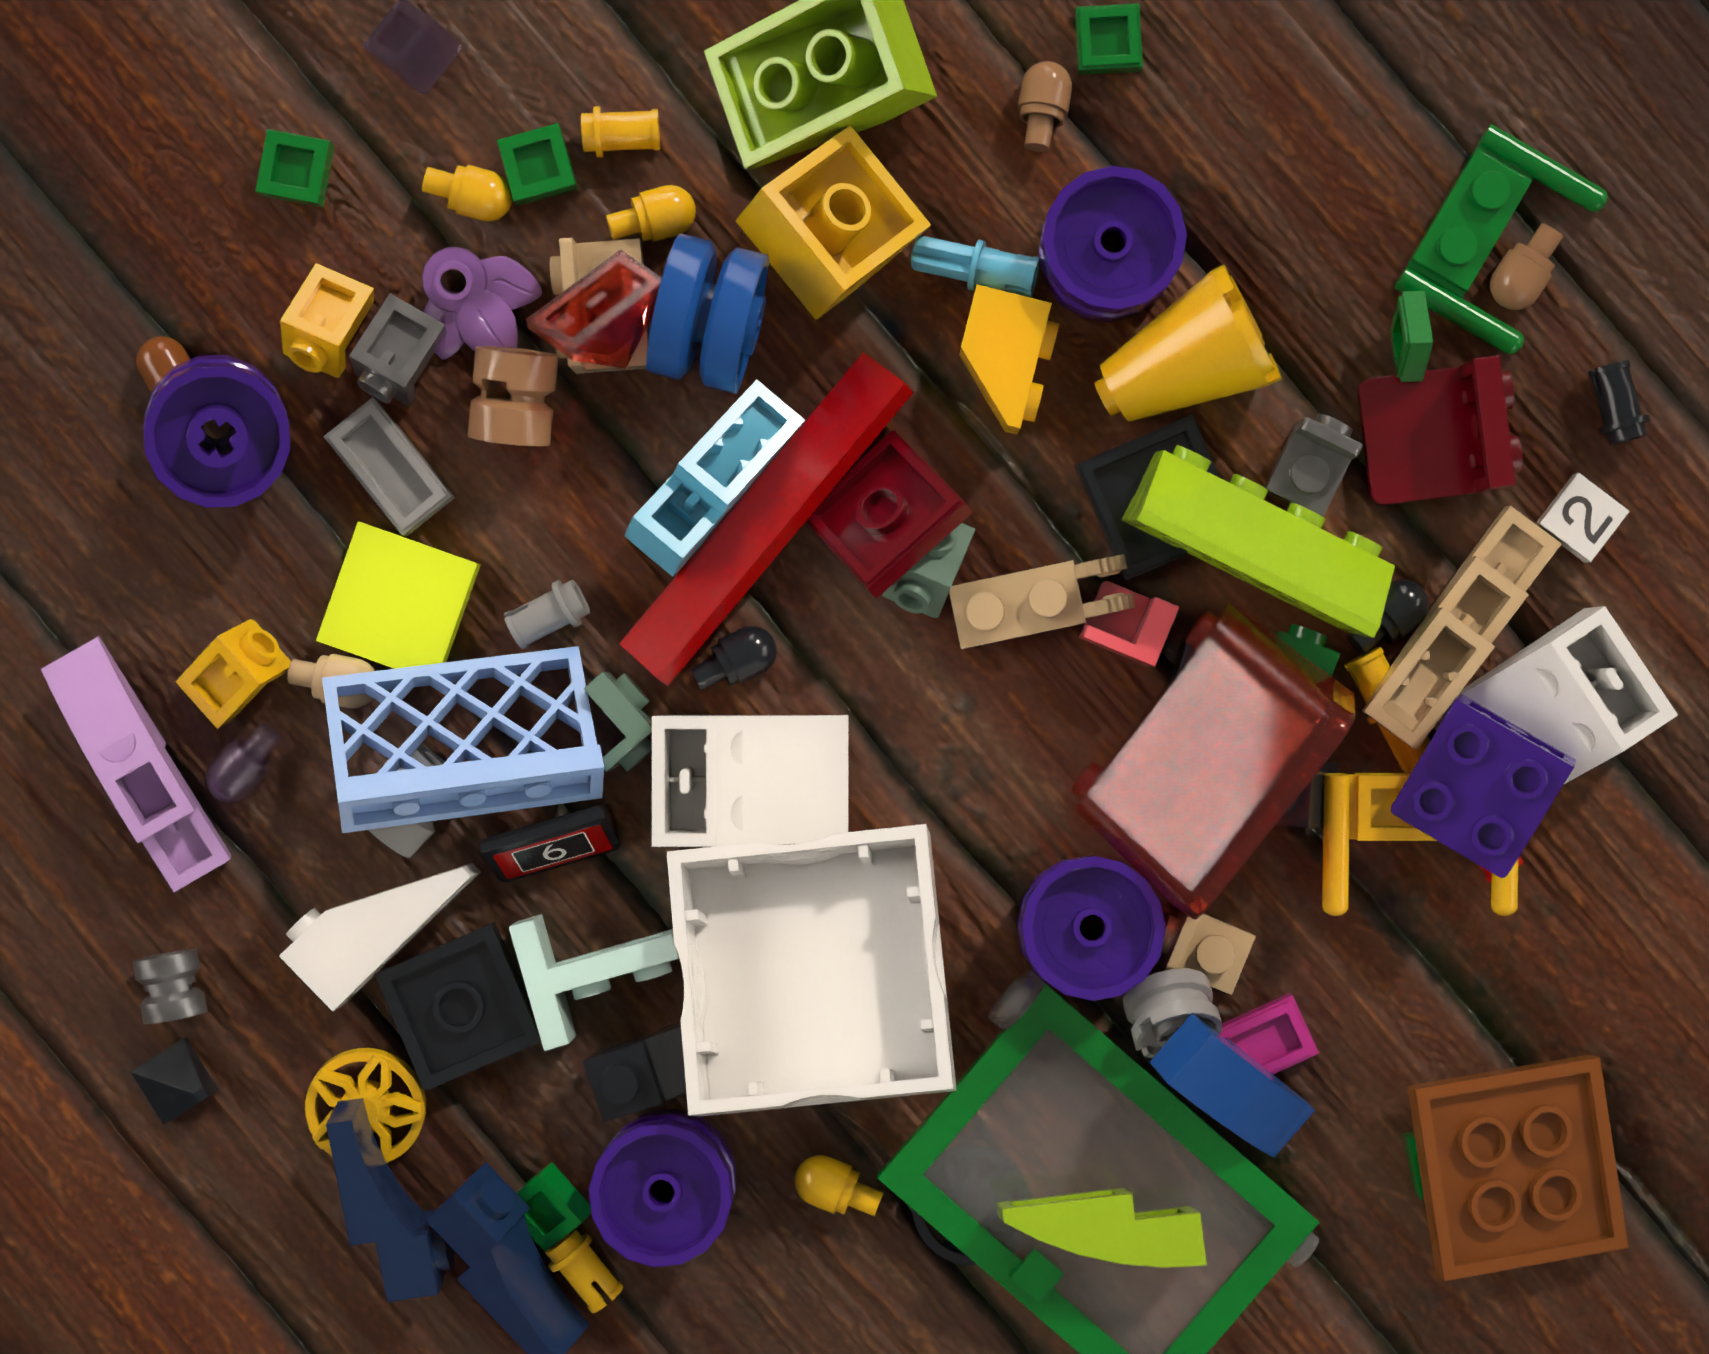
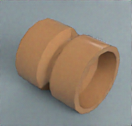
M475 346L472 382L481 389V395L470 400L467 436L475 440L499 444L549 446L553 409L545 403V396L555 391L559 356L553 353L520 348Z

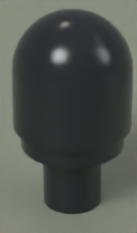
M1400 579L1392 581L1381 624L1375 637L1370 638L1350 633L1347 639L1351 646L1361 655H1365L1381 640L1388 644H1392L1396 640H1402L1426 617L1429 608L1426 592L1419 584L1411 580Z
M742 627L718 639V644L710 647L713 657L690 668V672L700 691L724 679L727 680L730 686L737 683L742 685L765 673L772 667L777 656L776 642L772 635L761 627Z

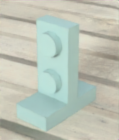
M542 914L519 920L509 926L544 1051L567 1045L577 1035L564 991L572 989L574 1000L590 997L610 990L609 978L633 972L636 982L649 980L672 972L670 961L679 959L674 945L673 929L556 962Z

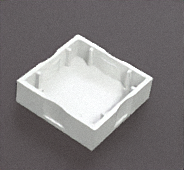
M926 824L836 833L819 840L801 844L777 845L752 842L667 851L674 945L679 955L684 979V1002L680 1021L688 1115L700 1117L957 1091L931 836Z

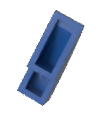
M1193 1013L1150 1061L1151 1065L1168 1085L1230 1131L1272 1157L1279 1153L1315 1111L1307 1101L1227 1037L1223 1038Z

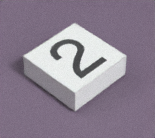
M1576 473L1570 477L1535 524L1562 543L1561 545L1581 561L1588 563L1594 559L1630 511L1583 475Z

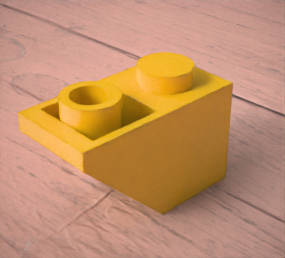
M977 284L959 356L1004 431L1018 434L1022 420L1035 422L1044 385L1034 383L1032 380L1038 358L1051 359L1059 323L1048 320L1052 305L1050 302Z

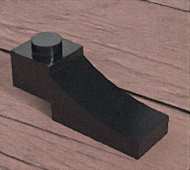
M681 1022L662 1027L655 1033L598 1050L583 1060L603 1122L663 1104L667 1100L686 1093Z

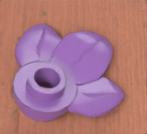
M460 247L444 248L433 254L427 261L422 274L423 288L429 298L423 312L446 326L447 334L435 351L443 360L454 355L464 342L474 351L475 346L517 348L518 332L516 318L512 310L530 304L542 295V289L537 279L519 262L507 256H494L480 260L471 251ZM449 269H456L462 272L466 279L465 288L460 291L447 289L442 281L443 273Z

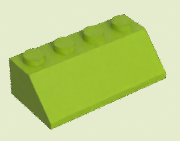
M1176 445L1172 454L1165 450L1154 453L1142 477L1143 479L1121 519L1122 521L1172 546L1182 548L1190 555L1346 633L1370 638L1375 637L1381 624L1395 565L1378 557L1383 548L1382 546L1351 531H1347L1344 539H1341L1321 529L1326 520L1324 517L1296 503L1291 502L1287 511L1265 501L1264 499L1269 490L1245 477L1233 474L1230 482H1227L1207 472L1211 461L1187 448Z

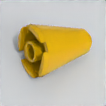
M1223 264L1211 270L1100 364L1104 378L1094 382L1108 413L1113 416L1122 412L1126 420L1130 422L1270 386L1282 380V376L1272 354H1268L1264 347L1263 335L1233 277L1229 275L1227 267Z

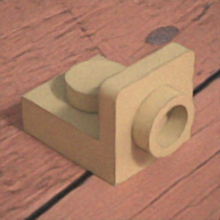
M1182 905L1177 917L1168 915L1164 920L1166 932L1161 951L1162 955L1158 963L1164 970L1189 968L1201 971L1208 977L1211 987L1232 995L1256 936Z

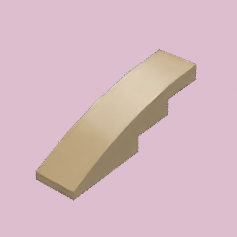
M1511 505L1504 507L1430 608L1426 617L1399 653L1362 711L1413 750H1417L1495 648L1492 642L1529 594L1526 593V590L1562 543Z

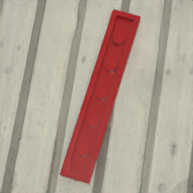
M863 352L619 645L657 679L669 686L914 393L908 385Z

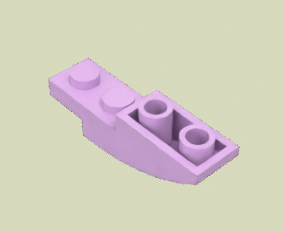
M98 636L41 668L62 714L100 783L136 842L140 843L142 841L173 892L229 861L231 853L165 749L166 742L101 638Z

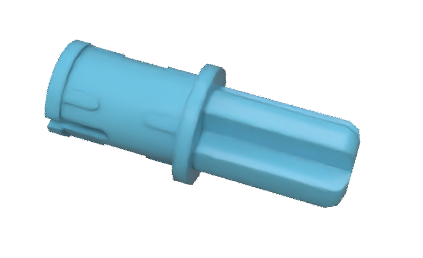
M926 236L916 239L911 254V268L915 271L966 281L967 289L975 291L978 284L1032 298L1040 257L999 251L998 249L986 247V242L983 240H978L976 246L973 247Z

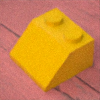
M851 125L761 188L735 220L758 250L769 256L771 266L815 320L862 286L931 226L929 221Z

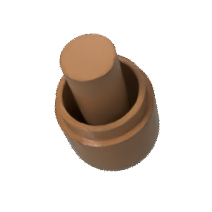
M1042 61L1034 64L1026 71L1021 83L1018 101L1019 119L1028 124L1024 147L1034 152L1049 151L1053 128L1061 127L1064 118L1068 116L1072 81L1066 69L1056 62Z
M1541 223L1527 246L1522 243H1516L1513 249L1507 251L1490 279V292L1497 304L1508 310H1521L1529 307L1538 299L1552 278L1551 272L1555 265L1549 258L1563 238L1561 233Z

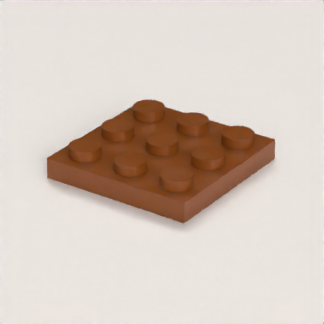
M1589 1054L1407 1086L1436 1277L1445 1282L1629 1248L1600 1057Z

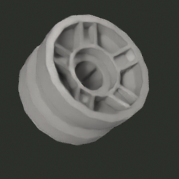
M1184 968L1154 973L1127 991L1122 998L1127 1020L1133 1024L1131 1032L1136 1051L1142 1049L1144 1057L1153 1059L1192 1013L1218 1034L1222 1032V1021L1218 1008L1211 1003L1213 1001V992L1209 979L1201 971Z

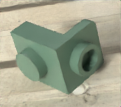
M961 523L889 587L882 596L894 601L900 608L908 612L923 613L930 617L938 618L971 542L975 528Z
M602 672L584 690L626 737L603 757L604 770L606 772L612 771L620 764L626 772H629L652 752V742L649 740L652 736V719L642 709L650 701L625 673L616 680L610 672Z

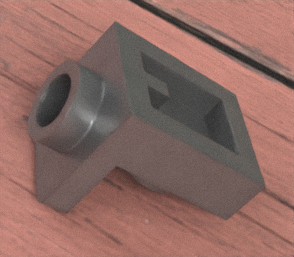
M389 294L349 355L355 375L359 378L357 380L358 386L381 402L390 403L392 398H395L403 404L410 406L416 396L415 382L447 334L445 324L398 297Z
M1318 414L1315 420L1304 417L1295 423L1264 488L1269 490L1267 493L1288 504L1291 502L1296 503L1324 517L1351 460L1358 457L1363 444L1349 438L1353 429L1335 418L1324 414Z

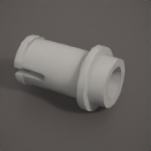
M557 580L552 583L553 590L513 611L509 610L504 613L506 625L521 649L529 647L531 643L568 624H571L574 628L582 625L581 618L590 614V609L581 589L574 580L564 584Z

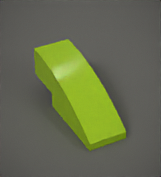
M1123 1187L996 1203L997 1215L1004 1223L1041 1242L1077 1255L1123 1265L1161 1268L1207 1266L1201 1214L1191 1206L1134 1212L1133 1195Z

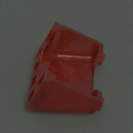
M1230 602L1226 603L1217 616L1207 610L1192 628L1185 639V642L1193 647L1187 663L1114 758H1109L1102 766L1091 761L1070 789V792L1077 797L1073 810L1171 904L1193 920L1198 919L1215 901L1336 750L1355 719V699L1352 691Z

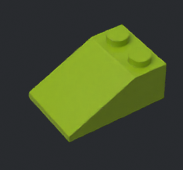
M798 0L704 50L744 169L751 170L823 145L849 125L857 133L883 124L937 97L904 0Z

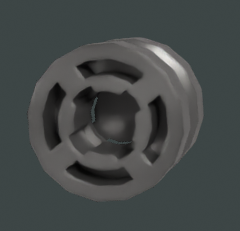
M197 949L168 952L132 961L135 980L143 984L144 991H149L150 994L140 1004L143 1024L168 1022L208 1012L205 993L191 985V983L196 982L195 974L200 969Z

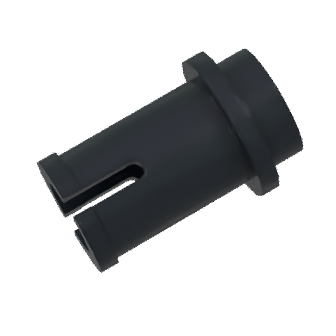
M1629 360L1608 364L1588 372L1604 425L1598 428L1599 435L1606 434L1609 446L1648 435L1645 423L1651 421L1649 414L1642 415L1630 372L1631 365Z

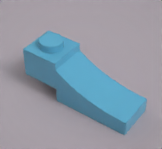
M756 379L678 463L671 477L633 516L624 536L673 577L700 548L747 489L803 425L805 419Z

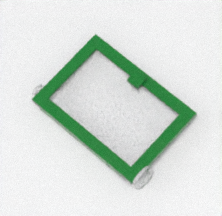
M1030 969L1021 974L1008 987L990 1011L988 1018L1001 1031L956 1082L957 1091H950L942 1098L877 1173V1178L1079 1354H1207L1286 1261L1293 1267L1300 1266L1312 1255L1319 1243V1238L1312 1231L1320 1222ZM1123 1187L1133 1195L1134 1212L1191 1206L1201 1214L1207 1266L1161 1268L1123 1265L1077 1255L1041 1242L1004 1223L997 1215L996 1203Z

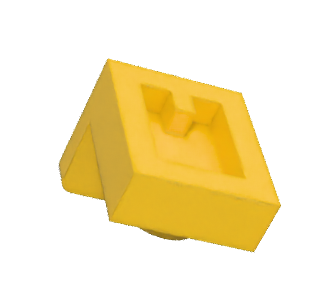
M316 263L280 320L283 353L297 366L306 371L314 373L322 371L333 377L340 378L346 368L345 350L374 303V288Z
M249 619L218 635L175 682L218 729L231 722L267 683L285 674L289 669L291 660L282 652L276 639L270 633L263 630L256 621Z

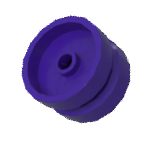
M1109 166L1084 172L1060 191L1046 215L1038 250L1039 264L1045 285L1060 305L1084 319L1114 322L1139 315L1159 300L1183 263L1187 232L1180 206L1164 184L1141 170ZM1106 235L1118 239L1117 250L1119 252L1111 253L1103 248L1102 243Z
M228 355L197 356L172 367L154 386L144 415L145 455L157 479L176 496L206 508L236 507L261 496L281 475L290 451L287 411L274 383L254 365ZM214 419L220 427L227 421L230 428L224 437L212 438L205 432V422Z
M1097 856L1061 860L1038 874L1021 898L1016 921L1020 950L1034 973L1065 995L1091 1001L1121 996L1143 982L1161 956L1166 932L1161 902L1146 878L1123 862ZM1089 915H1093L1095 919H1101L1104 926L1103 932L1093 933L1091 940L1085 939L1080 933V923Z
M677 1109L648 1111L624 1124L599 1157L589 1186L592 1218L605 1242L626 1259L651 1267L681 1265L707 1251L724 1230L737 1187L735 1158L722 1134L702 1117L690 1116L687 1112ZM658 1180H665L673 1186L674 1191L672 1195L668 1196L660 1194V1184L653 1183Z

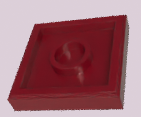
M893 429L849 469L808 518L806 523L877 599L973 512L966 502Z

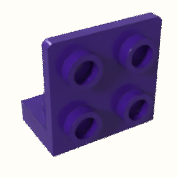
M1461 694L1454 701L1393 802L1391 812L1393 815L1496 876L1504 878L1511 871L1574 769L1576 759Z

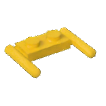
M1411 773L1324 774L1322 908L1325 913L1331 916H1340L1348 910L1349 839H1356L1357 841H1437L1391 812L1393 802ZM1518 859L1506 877L1500 878L1491 873V909L1494 913L1501 916L1512 915L1518 908Z

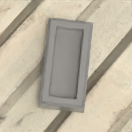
M374 397L324 436L402 536L407 537L455 498L380 402Z

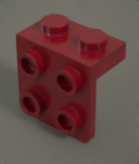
M1500 355L1474 358L1459 367L1425 371L1423 381L1400 382V378H1397L1396 374L1367 378L1359 384L1357 398L1370 498L1374 503L1389 505L1493 492L1516 485L1515 474L1520 473L1522 470V449L1518 436L1510 435L1507 409H1512L1514 405V385L1510 372L1508 370L1502 371Z

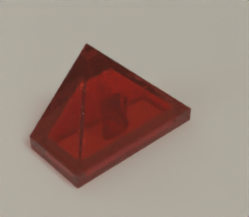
M620 249L526 319L527 327L572 361L626 369L653 317L662 278Z

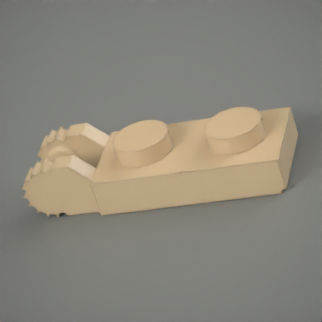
M1125 554L1076 565L1072 560L951 586L949 594L961 649L1087 623L1086 618L1136 608L1133 594L1126 595L1123 592L1104 596L1102 600L1083 604L1078 579L1092 576L1101 578L1116 575L1121 570L1127 569Z

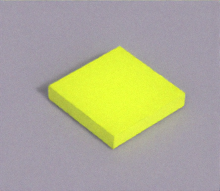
M358 521L316 641L394 669L447 662L481 564Z

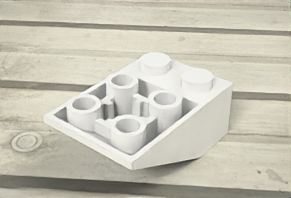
M1605 606L1582 609L1462 689L1456 697L1458 698L1463 694L1576 759L1575 767L1565 783L1624 752L1678 716ZM1453 703L1450 705V707L1446 710V712L1434 726V729L1436 731L1441 725L1442 721L1444 720Z
M849 715L652 716V847H714L752 842L777 845L801 844L819 840L832 834L849 832Z

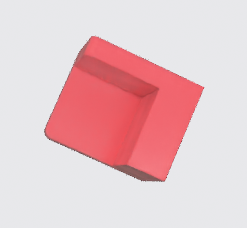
M1109 581L1101 583L1094 601L1102 600L1104 596L1123 592L1126 595L1133 594L1136 608L1086 618L1087 623H1084L1078 638L1147 667H1154L1179 610V606L1157 597L1148 598Z

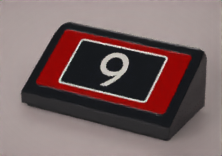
M606 803L487 837L482 839V843L479 846L481 853L497 878L502 882H511L617 851L620 848L621 842L610 805L606 806Z

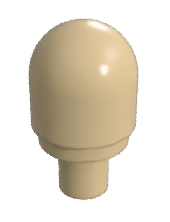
M331 654L330 656H320L317 663L293 659L288 669L287 679L289 684L311 688L313 698L320 699L325 704L323 677L372 672L375 670L362 659ZM364 693L338 697L340 707L353 709L367 705L373 698Z

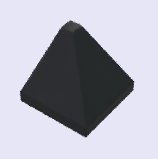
M187 1037L130 1071L163 1125L219 1091Z

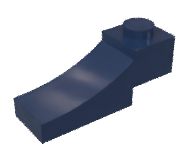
M364 1099L338 1101L326 1123L350 1246L376 1242L387 1302L438 1295L446 1270L453 1269L454 1250L426 1221L435 1210L423 1211L409 1197L395 1178L375 1140L368 1120Z
M485 1162L426 1221L469 1266L457 1278L459 1283L527 1354H566L590 1323L561 1290L541 1258L524 1218V1214L530 1207Z

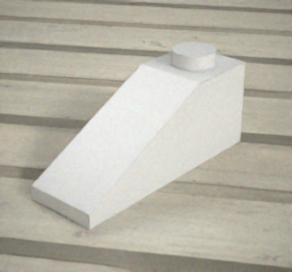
M473 863L336 906L324 911L322 914L313 908L286 933L293 943L279 957L334 1011L346 1004L375 976L374 974L379 972L481 871Z

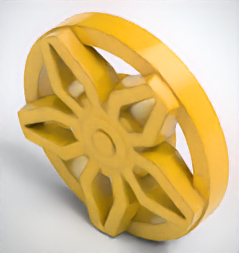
M376 1048L351 1049L331 1058L313 1078L305 1100V1116L312 1138L320 1149H323L331 1156L332 1152L326 1123L333 1110L321 1122L318 1111L319 1094L328 1106L335 1107L338 1101L364 1099L369 1123L373 1133L376 1132L380 1137L381 1153L386 1163L398 1158L412 1146L422 1129L426 1116V1096L417 1074L405 1061L396 1055ZM367 1062L359 1073L357 1082L349 1075L335 1072L336 1069L350 1063ZM378 1064L381 1065V1083L368 1080L369 1075ZM392 1071L399 1075L406 1083L412 1097L399 1092L390 1093L388 1091L392 1085ZM325 1082L342 1087L346 1091L343 1097L336 1096ZM393 1105L414 1111L398 1116L391 1113ZM412 1123L410 1130L404 1138L391 1146L392 1131L387 1125L396 1128Z

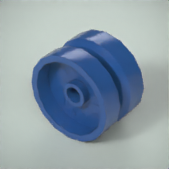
M680 233L669 253L655 303L649 333L646 370L651 374L681 380L691 370L699 346L702 344L699 373L704 386L737 394L741 387L750 355L752 356L755 350L762 324L766 301L764 295L768 278L769 256L736 247L725 259L717 284H714L717 254L712 241Z

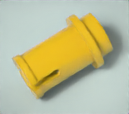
M595 106L593 107V113H581L583 152H596V157L600 158L604 156V151L660 150L658 109H651V111L601 113V107Z
M575 1228L545 1252L551 1260L548 1268L552 1272L560 1271L586 1303L587 1309L591 1313H596L607 1305L603 1301V1297L592 1285L593 1281L600 1285L611 1301L620 1294L624 1286L620 1281L616 1280L589 1246L592 1242L590 1235L584 1234L581 1236Z

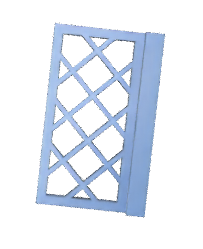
M579 646L322 678L342 833L602 798L604 764L600 745H597L588 693L584 690L586 683ZM568 668L570 685L557 700L531 685V682L542 671ZM494 677L509 687L508 691L493 708L467 693L478 679ZM430 685L445 695L428 716L402 701L414 687ZM365 693L381 704L361 725L339 710L338 697ZM520 695L546 711L529 732L503 716ZM572 700H574L576 712L567 707ZM456 703L482 719L465 740L439 724ZM392 711L417 727L399 749L373 733ZM558 718L579 731L582 747L557 750L540 738ZM493 726L519 742L509 756L491 758L475 747ZM342 729L352 735L345 744ZM428 735L454 750L453 754L443 765L429 767L424 766L410 757V755ZM363 743L389 759L375 774L348 777L346 762Z

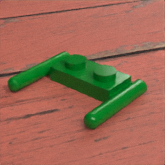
M1490 124L1423 235L1406 268L1399 276L1394 289L1401 293L1402 291H1425L1428 309L1500 351L1513 355L1523 346V334L1463 299V296L1469 290L1532 182V178L1590 212L1600 211L1607 203L1608 194L1605 189L1495 125Z

